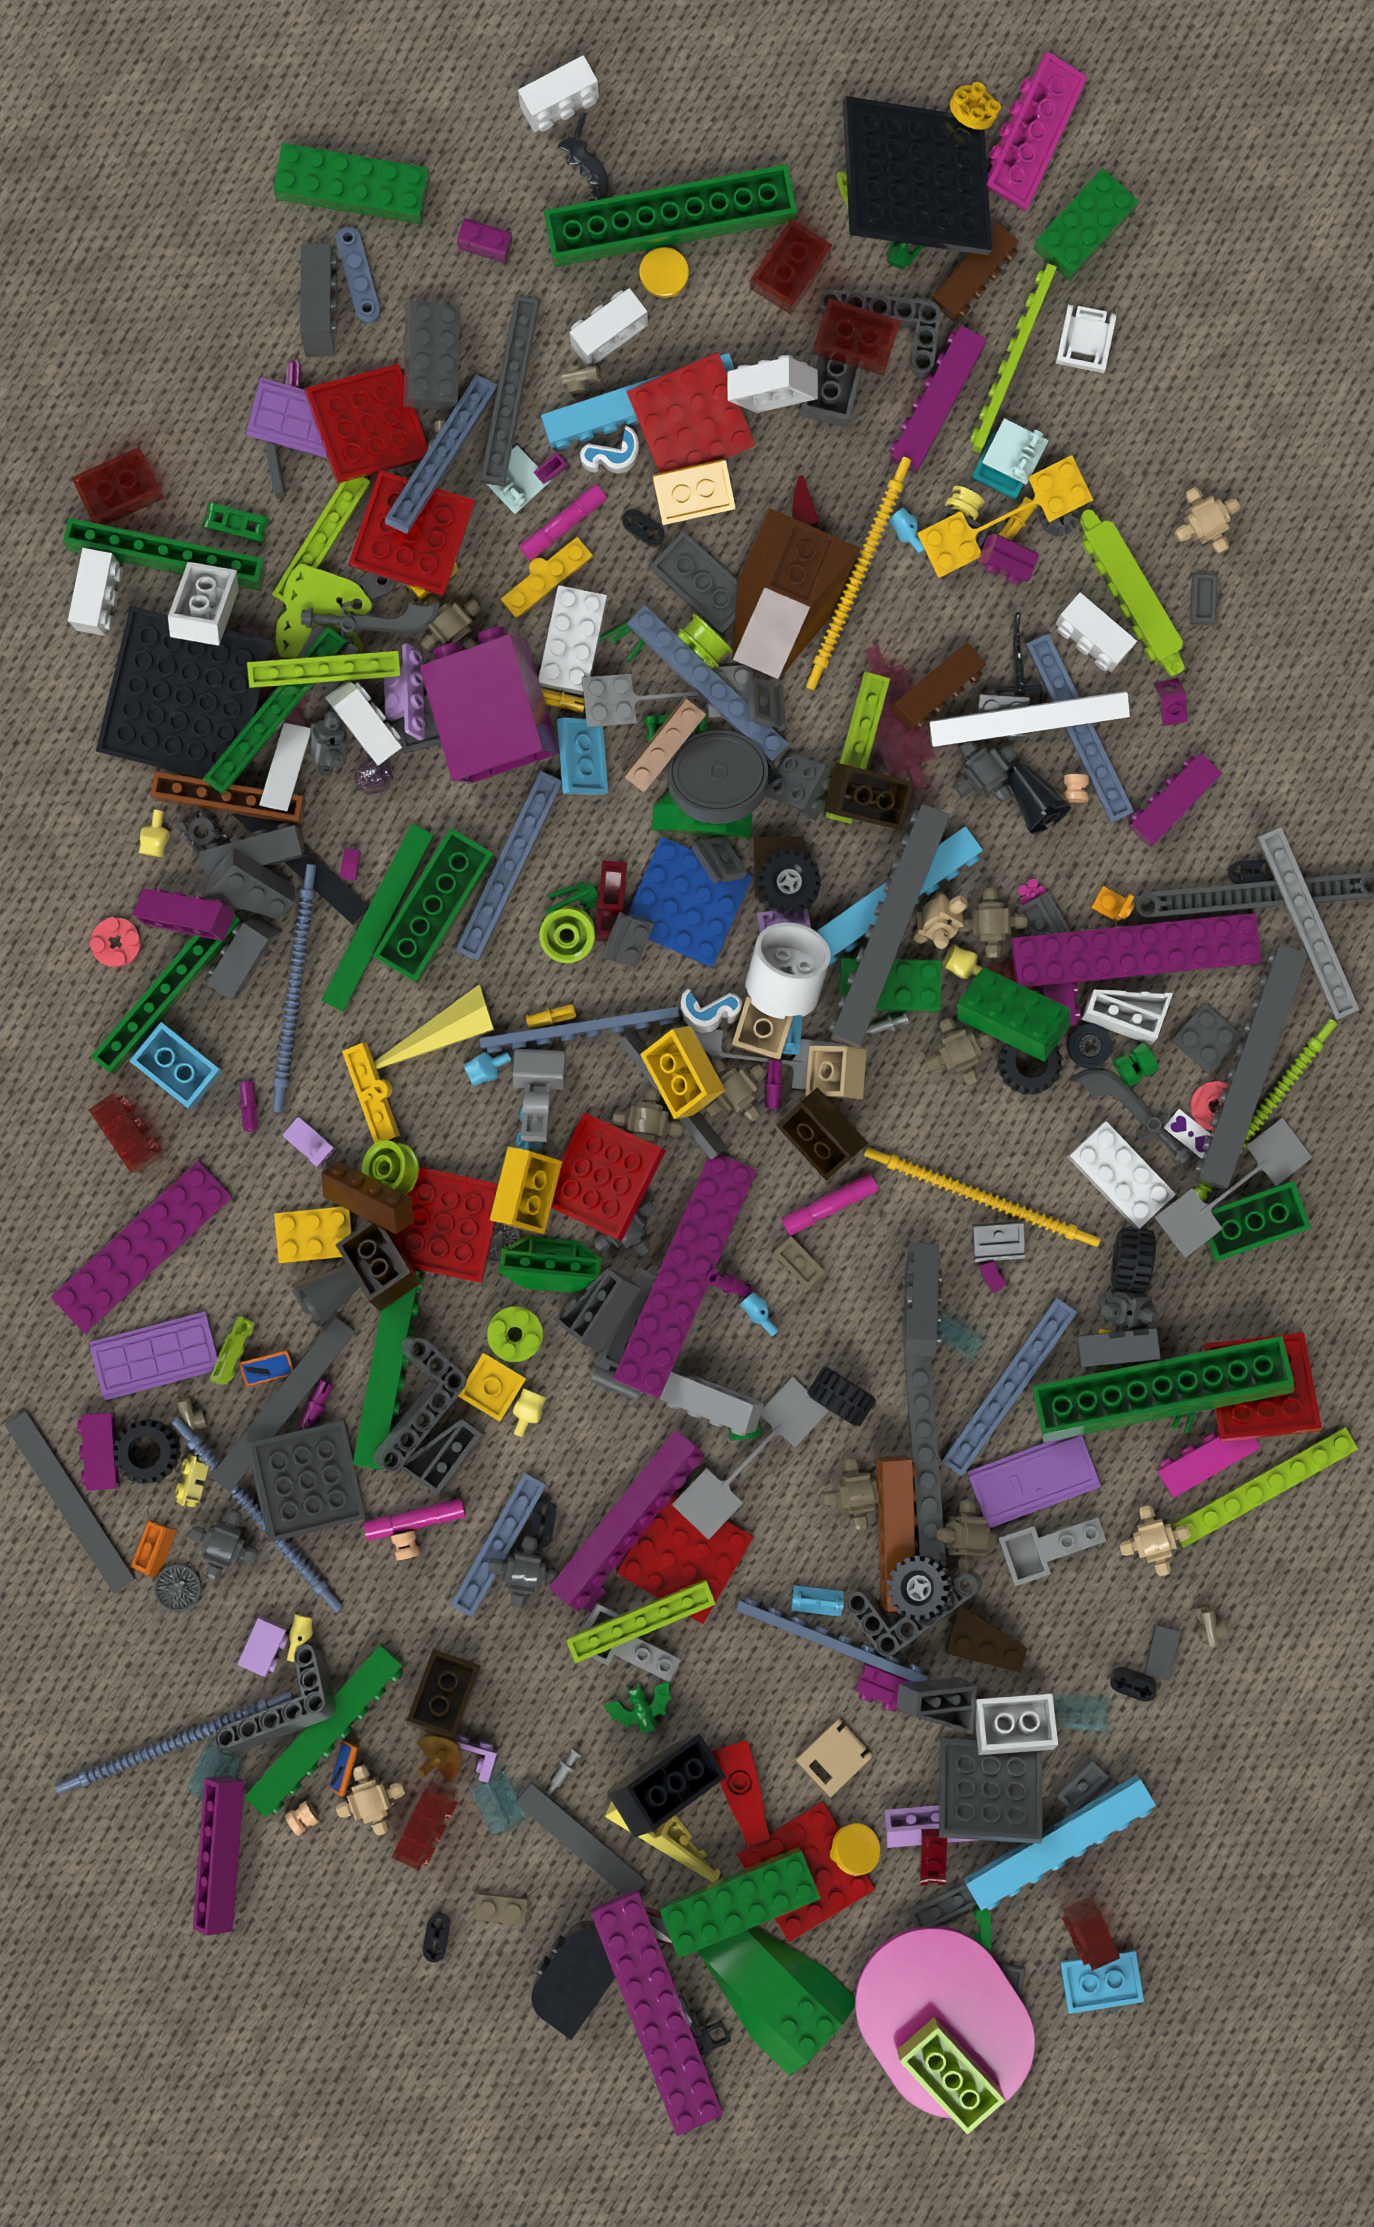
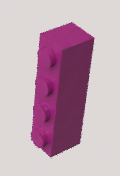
M1200 753L1196 758L1191 755L1181 765L1184 768L1181 774L1178 776L1174 773L1164 783L1167 788L1162 793L1157 790L1147 800L1150 806L1145 811L1140 808L1130 818L1133 823L1129 828L1147 846H1153L1222 774L1203 754Z
M143 888L132 914L145 926L220 941L225 940L235 916L227 908L228 905L221 900L207 901L205 898L197 895L191 898L177 891L171 894L160 888H154V890Z

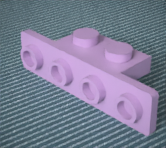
M406 643L402 645L403 666L400 667V676L384 677L385 718L394 721L404 717L405 732L418 740H422L425 738L424 680L420 666L423 665V656L419 649Z

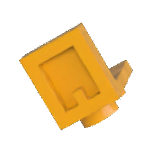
M1103 886L1090 909L1117 923L1120 919L1125 920L1130 915L1135 906V903L1132 902L1134 895L1129 894L1124 898Z

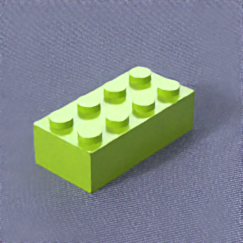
M935 2016L897 2049L899 2061L967 2135L1006 2101L1002 2089Z

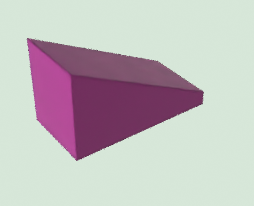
M556 452L533 473L544 485L570 466Z

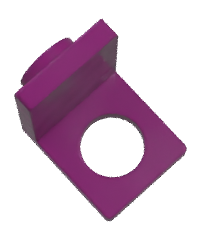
M1179 679L1154 683V687L1160 697L1163 726L1186 722V692ZM1166 686H1174V687H1176V688L1173 689V690H1164V689H1163V688L1166 687Z

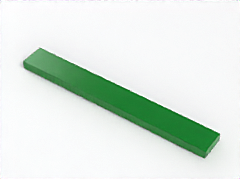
M327 626L302 658L338 656L347 645V641ZM315 683L279 685L204 776L203 780L224 795Z
M411 824L321 999L322 1002L342 1012L345 1011L434 838L433 834Z

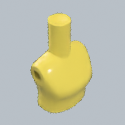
M154 810L152 825L141 829L139 854L165 857V847L168 843L170 832L162 827L164 811Z
M955 944L948 950L942 964L943 968L950 970L953 974L964 980L968 979L971 974L977 976L982 967L977 965V954L961 949Z
M523 1388L521 1396L513 1408V1414L519 1418L513 1434L523 1437L528 1423H538L540 1421L546 1397Z
M294 1614L293 1625L289 1631L291 1644L287 1661L295 1662V1651L313 1635V1618Z

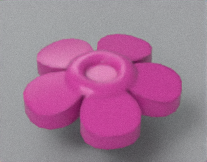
M1029 879L1027 886L1020 885L1017 889L1018 894L1024 895L1020 898V903L1025 905L1038 896L1045 894L1046 888L1041 885L1038 886L1037 880Z

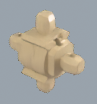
M1194 487L1186 492L1187 501L1193 506L1185 512L1187 515L1184 519L1185 524L1176 529L1174 535L1179 542L1190 539L1191 536L1194 541L1200 539L1202 544L1212 540L1213 543L1211 545L1217 553H1221L1229 548L1226 536L1223 537L1222 534L1229 529L1230 516L1240 509V505L1237 499H1230L1222 503L1220 499L1214 501V497L1210 496L1203 500L1201 491Z
M936 891L931 896V900L924 905L922 912H917V929L913 933L914 941L920 944L932 939L936 947L944 949L949 944V939L957 933L958 927H964L963 911L967 908V899L960 895L949 901L943 892Z
M1151 1505L1140 1507L1141 1520L1144 1519V1523L1137 1525L1139 1532L1133 1533L1135 1541L1129 1539L1119 1545L1121 1553L1128 1556L1138 1551L1140 1558L1146 1557L1148 1563L1156 1561L1154 1566L1159 1576L1170 1574L1169 1561L1166 1562L1165 1558L1173 1556L1171 1550L1177 1548L1175 1540L1181 1542L1191 1536L1188 1526H1178L1176 1530H1172L1170 1523L1163 1524L1162 1519L1154 1520L1156 1515Z
M365 1764L359 1765L353 1770L355 1781L358 1780L359 1783L351 1787L352 1792L347 1796L348 1800L341 1802L336 1807L338 1816L342 1818L351 1816L353 1812L355 1821L362 1818L364 1824L373 1821L371 1826L375 1834L379 1836L388 1832V1822L384 1817L391 1812L389 1808L395 1804L394 1799L402 1797L406 1793V1789L402 1782L390 1784L389 1787L386 1779L379 1781L378 1776L369 1778L371 1774Z

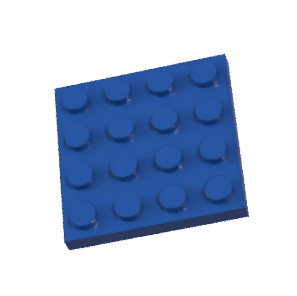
M661 837L627 915L631 914L652 919L654 926L648 940L713 968L753 876L746 874L745 879L728 882L721 880L717 884H713L693 850Z

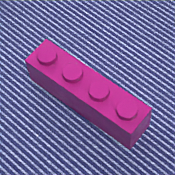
M1214 1431L1203 1437V1443L1195 1447L1194 1444H1191L1180 1451L1182 1455L1174 1460L1171 1456L1159 1463L1160 1468L1155 1471L1170 1497L1174 1498L1260 1449L1261 1447L1256 1438L1220 1442L1219 1434H1216Z

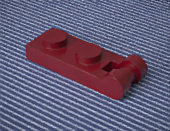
M921 1829L920 1886H928V1883L946 1885L948 1838H940L939 1829Z

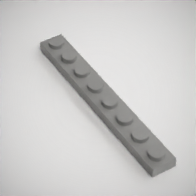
M1277 827L1257 836L1334 1019L1338 1020L1358 1011L1359 1007L1282 827Z

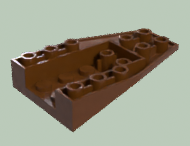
M769 508L763 516L737 581L732 660L778 680L829 620L861 548Z

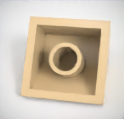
M747 997L732 1047L780 1060L793 1016H785L784 1019L769 1016L758 1010L751 1003L752 999Z
M809 1046L805 1096H808L818 1087L827 1098L863 1099L867 1049H856L849 1046Z

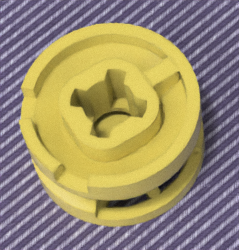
M954 486L952 489L953 495L947 499L945 507L950 506L956 512L962 511L964 516L975 521L979 515L977 512L979 507H982L985 503L984 499L965 487Z

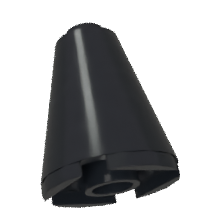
M1017 764L1009 771V784L1026 827L1031 834L1044 832L1048 829L1045 825L1051 822L1057 824L1071 810L1069 800L1028 764Z

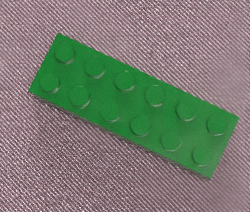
M282 143L273 191L276 199L280 201L422 225L430 173L427 167Z
M450 828L373 954V957L414 983L419 984L494 860V854Z
M796 1847L658 1905V1909L679 1959L820 1899L803 1853L799 1847Z

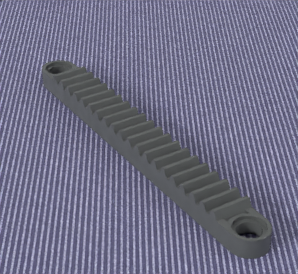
M1374 872L1304 878L1314 904L1374 897V892H1369L1364 887L1366 879H1374ZM1276 881L1147 892L1141 894L1136 899L1134 908L1135 912L1142 918H1159L1284 907L1286 905ZM1143 899L1153 901L1154 909L1152 912H1145L1141 909L1140 905Z

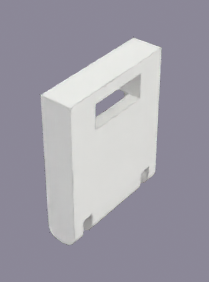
M1068 304L1056 364L1104 373L1117 314H1111L1108 324L1105 323L1106 311L1078 306L1076 316L1074 317L1071 316L1073 305ZM1071 352L1094 356V363L1070 358Z

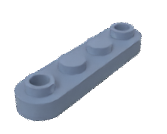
M344 227L337 233V246L357 318L363 323L370 324L375 322L380 316V306L360 233L353 227ZM348 235L353 237L350 242L344 241V238ZM365 306L372 307L370 312H364L363 308Z

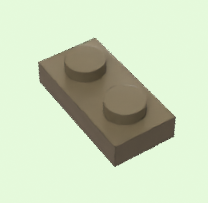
M792 1236L773 1252L778 1260L807 1290L825 1273Z
M477 1893L474 1920L525 1925L528 1898Z

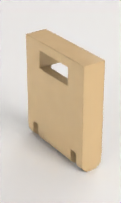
M837 1718L794 1759L830 1798L873 1757L870 1751L863 1757L860 1755L867 1747L846 1725L840 1731L836 1729L843 1722L840 1718ZM815 1759L831 1776L824 1783L809 1767Z

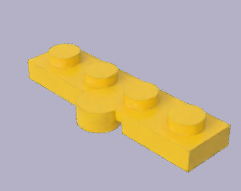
M576 537L548 561L542 558L532 560L529 565L530 575L503 596L501 601L512 615L518 619L591 560L593 555L581 540Z
M364 1042L342 1051L374 1143L399 1137L400 1133L387 1100L392 1094V1085L388 1080H380L368 1043Z

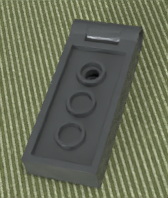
M639 1268L633 1281L641 1290L608 1339L590 1380L634 1401L637 1400L640 1391L614 1381L613 1377L657 1275Z

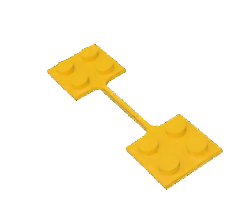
M1071 455L1027 477L1035 493V497L1031 502L977 529L969 527L962 511L918 532L917 535L938 578L980 557L981 550L976 542L978 532L1031 505H1040L1048 522H1051L1093 501L1073 456Z

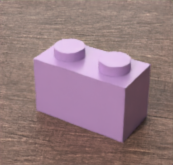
M260 1616L237 1665L264 1677L268 1675L269 1671L274 1673L280 1660L276 1658V1655L280 1648L284 1650L289 1640V1635L286 1634L288 1627Z

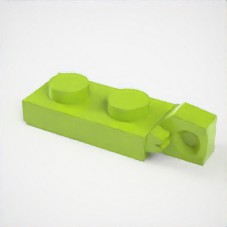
M237 1317L232 1332L227 1334L210 1376L211 1382L227 1384L231 1381L235 1374L234 1366L237 1359L244 1352L245 1346L243 1344L247 1336L252 1334L254 1322L244 1317Z

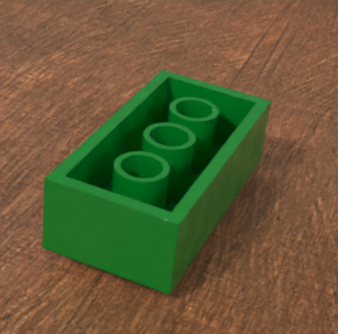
M1102 168L1037 238L1033 250L1049 264L1056 266V270L1070 282L1136 210L1139 200Z
M841 958L839 1002L843 993L848 995L851 988L847 982L851 971L857 972L860 962H857L856 959ZM894 960L874 1012L939 1013L941 1011V961Z
M984 967L957 1002L959 1021L1044 1062L1071 1025L1070 1008Z
M1290 1181L1213 1208L1212 1215L1223 1229L1206 1241L1205 1245L1211 1262H1217L1311 1229L1295 1182Z

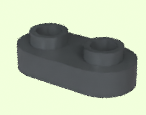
M372 573L353 580L354 583L364 588V593L370 601L390 594L396 585V581L387 579L385 585H380L378 580L384 577ZM360 599L353 600L355 604L362 605Z

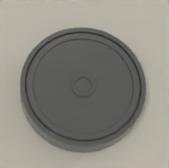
M711 730L698 733L688 738L669 761L668 784L670 795L682 812L698 821L714 824L737 821L756 810L765 798L768 789L767 760L755 742L739 733L727 730Z

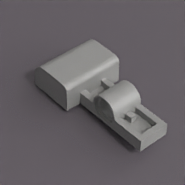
M515 1049L513 1087L525 1088L521 1141L547 1142L551 1089L563 1090L566 1051Z
M1098 1517L1056 1529L1038 1537L1034 1525H1029L998 1537L1014 1586L1050 1575L1048 1561L1106 1542Z
M597 1602L583 1630L617 1617L622 1613ZM640 1636L591 1657L608 1666L613 1656L616 1655L670 1682L681 1661L679 1657L657 1647L653 1643L645 1642L644 1638Z

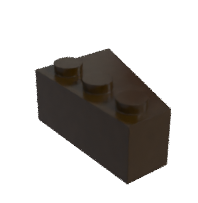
M961 1605L955 1610L945 1651L953 1656L1021 1673L1027 1648Z

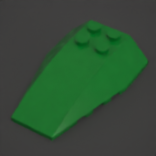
M757 1927L750 1928L697 1951L752 2040L788 2075H791L807 2064L843 2026L855 2008V1996L823 1965L783 1944L778 1939L769 1936Z

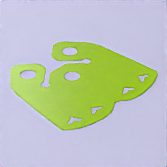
M304 564L296 566L288 577L284 588L283 599L287 610L278 619L276 627V646L280 656L296 659L314 627L317 625L325 629L328 626L336 633L342 630L339 625L317 624L314 622L312 628H306V625H301L302 610L313 608L314 614L343 616L341 613L342 608L336 602V599L341 597L343 605L345 602L353 601L354 599L362 601L360 609L356 610L353 607H346V611H353L359 615L368 613L371 610L372 604L361 587L351 580ZM300 572H302L303 579L296 581V578L299 577ZM292 590L298 594L293 600L291 599L293 595ZM286 621H289V625L291 626V628L284 630V628L287 626ZM354 631L345 632L347 636L353 637L352 642L354 646L360 649L359 654L363 649V644L358 634ZM283 640L290 644L286 650H284L285 644Z

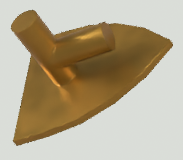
M427 1735L416 1742L429 1758L417 1770L419 1776L424 1778L435 1767L447 1781L456 1776L461 1767V1753L458 1743L439 1735Z

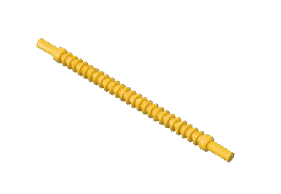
M902 457L893 480H889L887 485L889 490L884 492L886 497L882 498L884 502L879 505L881 510L876 511L878 517L873 518L875 523L871 524L872 530L868 531L870 535L865 538L867 543L862 544L864 550L859 551L861 557H857L858 563L854 564L856 568L851 571L853 576L848 578L850 583H846L847 590H843L844 597H840L842 602L837 604L839 609L834 611L836 616H832L833 623H829L831 628L826 630L828 635L823 637L825 642L820 644L822 649H818L819 655H816L813 660L815 665L805 686L807 689L815 690L823 669L828 667L830 662L828 657H832L830 652L835 650L833 645L838 643L836 638L840 637L839 631H843L841 626L846 624L844 619L849 617L847 612L852 610L850 608V605L854 604L852 600L857 598L855 593L860 591L858 586L863 584L861 579L866 577L864 575V572L868 571L866 567L871 565L869 560L874 558L872 553L877 551L875 546L879 545L878 539L882 538L881 532H885L883 526L888 525L886 520L891 518L889 513L893 512L892 506L896 505L894 501L899 499L897 494L901 493L904 487L902 482L912 461L909 458Z
M866 1148L865 1157L886 1164L888 1169H898L899 1173L904 1171L906 1176L911 1174L912 1178L917 1176L919 1181L924 1179L925 1183L932 1182V1186L937 1184L939 1189L945 1187V1191L952 1190V1194L958 1192V1196L965 1195V1199L970 1197L972 1202L978 1200V1204L983 1202L985 1207L991 1205L993 1210L995 1208H998L999 1212L1004 1210L1006 1215L1011 1213L1012 1217L1016 1215L1019 1220L1024 1218L1026 1223L1031 1221L1032 1225L1036 1223L1039 1228L1044 1226L1046 1231L1052 1229V1233L1057 1231L1059 1236L1064 1234V1237L1069 1240L1077 1239L1095 1247L1099 1245L1101 1238L1078 1230L1076 1225H1066L1065 1221L1060 1223L1059 1219L1053 1220L1052 1216L1047 1218L1045 1213L1040 1215L1039 1211H1036V1213L1032 1212L1033 1209L1027 1210L1025 1205L1019 1207V1203L1014 1205L1012 1200L1007 1202L1006 1198L999 1199V1195L994 1197L992 1192L986 1194V1190L981 1192L979 1187L973 1189L972 1185L966 1186L965 1182L960 1184L958 1179L953 1181L952 1177L948 1179L945 1174L940 1176L938 1171L936 1173H933L932 1169L927 1171L925 1166L920 1168L919 1164L913 1165L912 1161L907 1163L905 1158L900 1160V1157L895 1154L890 1156L872 1148Z

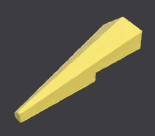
M478 985L375 1060L376 1069L495 1031L481 986Z
M611 1801L605 1817L630 1832ZM676 1815L653 1832L638 1836L709 1881L714 1882L719 1879L720 1870L716 1869L714 1871L704 1859L707 1854L703 1849L698 1851L692 1844L690 1839L693 1836Z

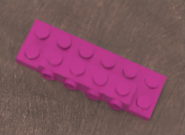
M1050 52L1043 54L1034 75L1025 78L1019 88V91L1022 92L1019 101L1015 100L1009 110V113L1012 115L1009 123L1006 122L1001 127L999 135L1002 137L999 145L996 144L991 149L989 158L992 159L989 166L992 168L989 172L986 186H988L990 191L1023 211L1028 209L1087 79L1086 75Z

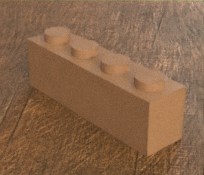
M685 695L624 772V777L641 791L645 792L705 717L706 711Z

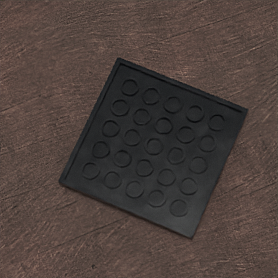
M846 96L843 100L849 235L989 255L992 251L989 191L988 186H986L988 176L985 129L979 130L967 127L959 122L953 113Z
M130 606L96 752L203 779L258 712L263 687L249 688L247 662L270 661L274 641L227 629L224 630L220 645L170 637L168 615ZM243 772L236 779L233 785L240 786Z

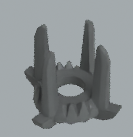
M201 810L200 815L193 816L186 824L183 822L176 823L175 828L184 830L186 842L193 848L192 857L197 858L200 850H206V845L217 843L218 840H227L228 836L220 834L218 823L214 818L210 817L211 810ZM199 825H205L209 830L208 835L203 839L195 836V829Z

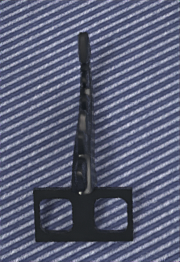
M583 112L579 117L574 138L567 136V139L558 144V148L570 153L567 160L568 166L580 165L581 176L589 173L592 174L588 179V183L597 185V188L591 189V193L595 198L588 199L587 202L605 198L608 190V177L603 165L587 152L586 142L579 140L587 113Z
M1016 612L1013 629L1014 686L997 687V694L1014 692V695L1025 696L1027 691H1039V702L1029 705L1042 704V685H1025L1019 634L1021 614Z
M682 1994L679 1995V2001L693 2031V2037L698 2038L703 2046L699 2049L700 2055L731 2042L722 2020L705 2027L697 2013L692 2008L689 2010ZM722 2028L726 2037L717 2042H712L709 2032Z

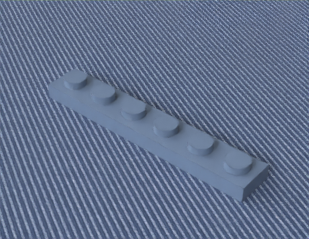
M526 1472L523 1474L450 1604L452 1607L473 1617L496 1574L488 1570L490 1560L502 1559L504 1562L547 1484Z

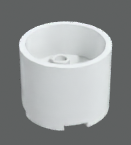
M778 923L764 929L757 938L745 982V988H747V992L752 999L751 1003L761 1012L779 1019H784L785 1016L796 1015L803 1017L813 1011L818 1003L831 958L829 946L824 938L811 928L796 923Z

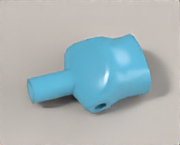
M905 508L898 510L888 523L894 528L901 542H910L916 551L921 554L925 549L916 535L918 530L917 518L909 514Z
M484 1052L472 1061L463 1064L475 1088L483 1082L498 1078V1067L512 1060L508 1052L495 1058Z
M755 1292L750 1294L739 1305L745 1310L749 1319L754 1324H761L771 1337L779 1331L768 1318L767 1301L760 1298Z

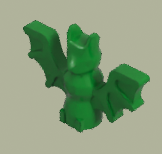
M640 1681L637 1682L638 1687L633 1689L627 1685L626 1687L630 1695L629 1699L634 1704L633 1711L627 1710L619 1700L608 1703L603 1707L610 1713L611 1721L622 1722L626 1729L632 1724L637 1723L641 1734L648 1733L659 1728L655 1716L667 1714L666 1705L673 1698V1695L670 1693L671 1682L667 1681L655 1686V1698L652 1704L646 1701V1694L642 1689Z

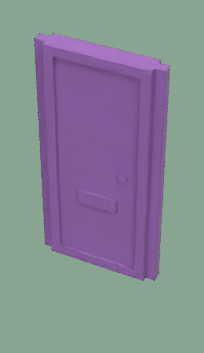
M260 377L246 436L328 459L308 404L305 390Z
M207 1311L89 1342L104 1400L210 1373L213 1371L218 1359Z
M1082 1435L1045 1442L967 1471L983 1518L988 1520L986 1524L990 1528L1101 1487Z

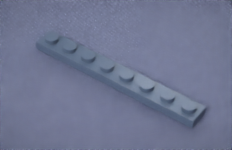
M475 375L387 514L385 524L406 534L409 533L496 394L498 384Z
M644 605L626 624L735 730L755 742L764 753L766 759L772 762L789 744L773 728L750 722L749 705L648 607Z
M1049 633L1027 643L1025 647L1051 701L1056 702L1079 698ZM1092 723L1064 727L1086 774L1089 776V780L1110 824L1133 814L1134 810Z
M542 771L539 772L459 941L456 952L479 962L559 793L562 780Z
M678 1007L479 1039L482 1050L487 1049V1053L501 1052L502 1047L512 1045V1049H521L527 1047L526 1043L535 1041L537 1045H546L552 1043L551 1039L560 1037L563 1042L575 1040L576 1035L586 1034V1038L600 1036V1031L610 1030L611 1034L625 1032V1027L635 1026L636 1030L650 1028V1023L660 1022V1026L675 1024L674 1019H679Z
M1055 1298L941 1460L943 1464L960 1476H963L1075 1317L1077 1311L1060 1299Z
M746 1597L745 1601L739 1599L736 1606V1611L910 1681H925L928 1678L927 1674L923 1673L924 1668L910 1663L908 1667L901 1664V1659L896 1656L883 1657L876 1654L877 1649L869 1645L863 1644L862 1648L853 1645L854 1640L849 1637L840 1635L839 1638L829 1635L830 1630L816 1625L815 1629L806 1626L807 1621L793 1616L792 1620L782 1616L783 1611L771 1606L768 1610L759 1607L760 1602L752 1598Z

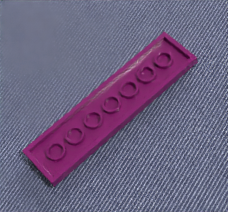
M197 1161L55 1292L51 1298L76 1326L86 1334L233 1197L204 1165Z

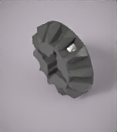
M1041 507L1039 513L1040 524L1051 535H1067L1077 526L1079 521L1078 509L1067 513L1063 517L1062 525L1058 518L1048 522Z

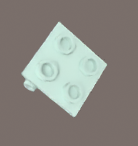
M1004 418L982 463L1027 485L1029 481L1027 477L1032 475L1049 440L1043 438V433L1038 430L1031 432Z
M517 445L512 449L505 487L491 484L486 485L516 514L551 480L544 485L533 473L539 467Z

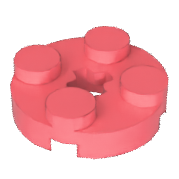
M109 917L100 922L93 930L90 948L96 959L104 965L122 967L131 964L138 957L141 950V937L138 929L128 920ZM120 936L122 946L112 949L110 939Z
M1224 1082L1206 1083L1197 1088L1191 1097L1190 1115L1205 1130L1212 1131L1213 1126H1210V1122L1214 1113L1210 1111L1209 1102L1218 1100L1222 1089H1227L1228 1084Z

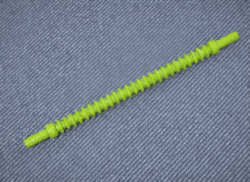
M1329 1019L1316 1037L1310 1038L1307 1042L1308 1047L1303 1048L1304 1053H1299L1300 1058L1294 1059L1296 1063L1290 1065V1070H1286V1076H1281L1283 1080L1277 1081L1278 1086L1273 1087V1093H1268L1269 1098H1264L1265 1103L1260 1104L1261 1109L1255 1110L1257 1114L1252 1117L1242 1148H1246L1247 1141L1251 1142V1136H1256L1254 1132L1260 1130L1259 1125H1264L1263 1120L1269 1119L1267 1115L1273 1113L1272 1108H1277L1276 1103L1282 1102L1280 1098L1286 1097L1285 1092L1290 1091V1085H1295L1294 1080H1299L1298 1075L1303 1074V1068H1308L1307 1063H1312L1311 1058L1316 1057L1315 1053L1323 1049L1324 1041L1337 1026L1334 1020ZM1200 1182V1187L1195 1188L1194 1191L1205 1202L1208 1198L1207 1193H1212V1186Z

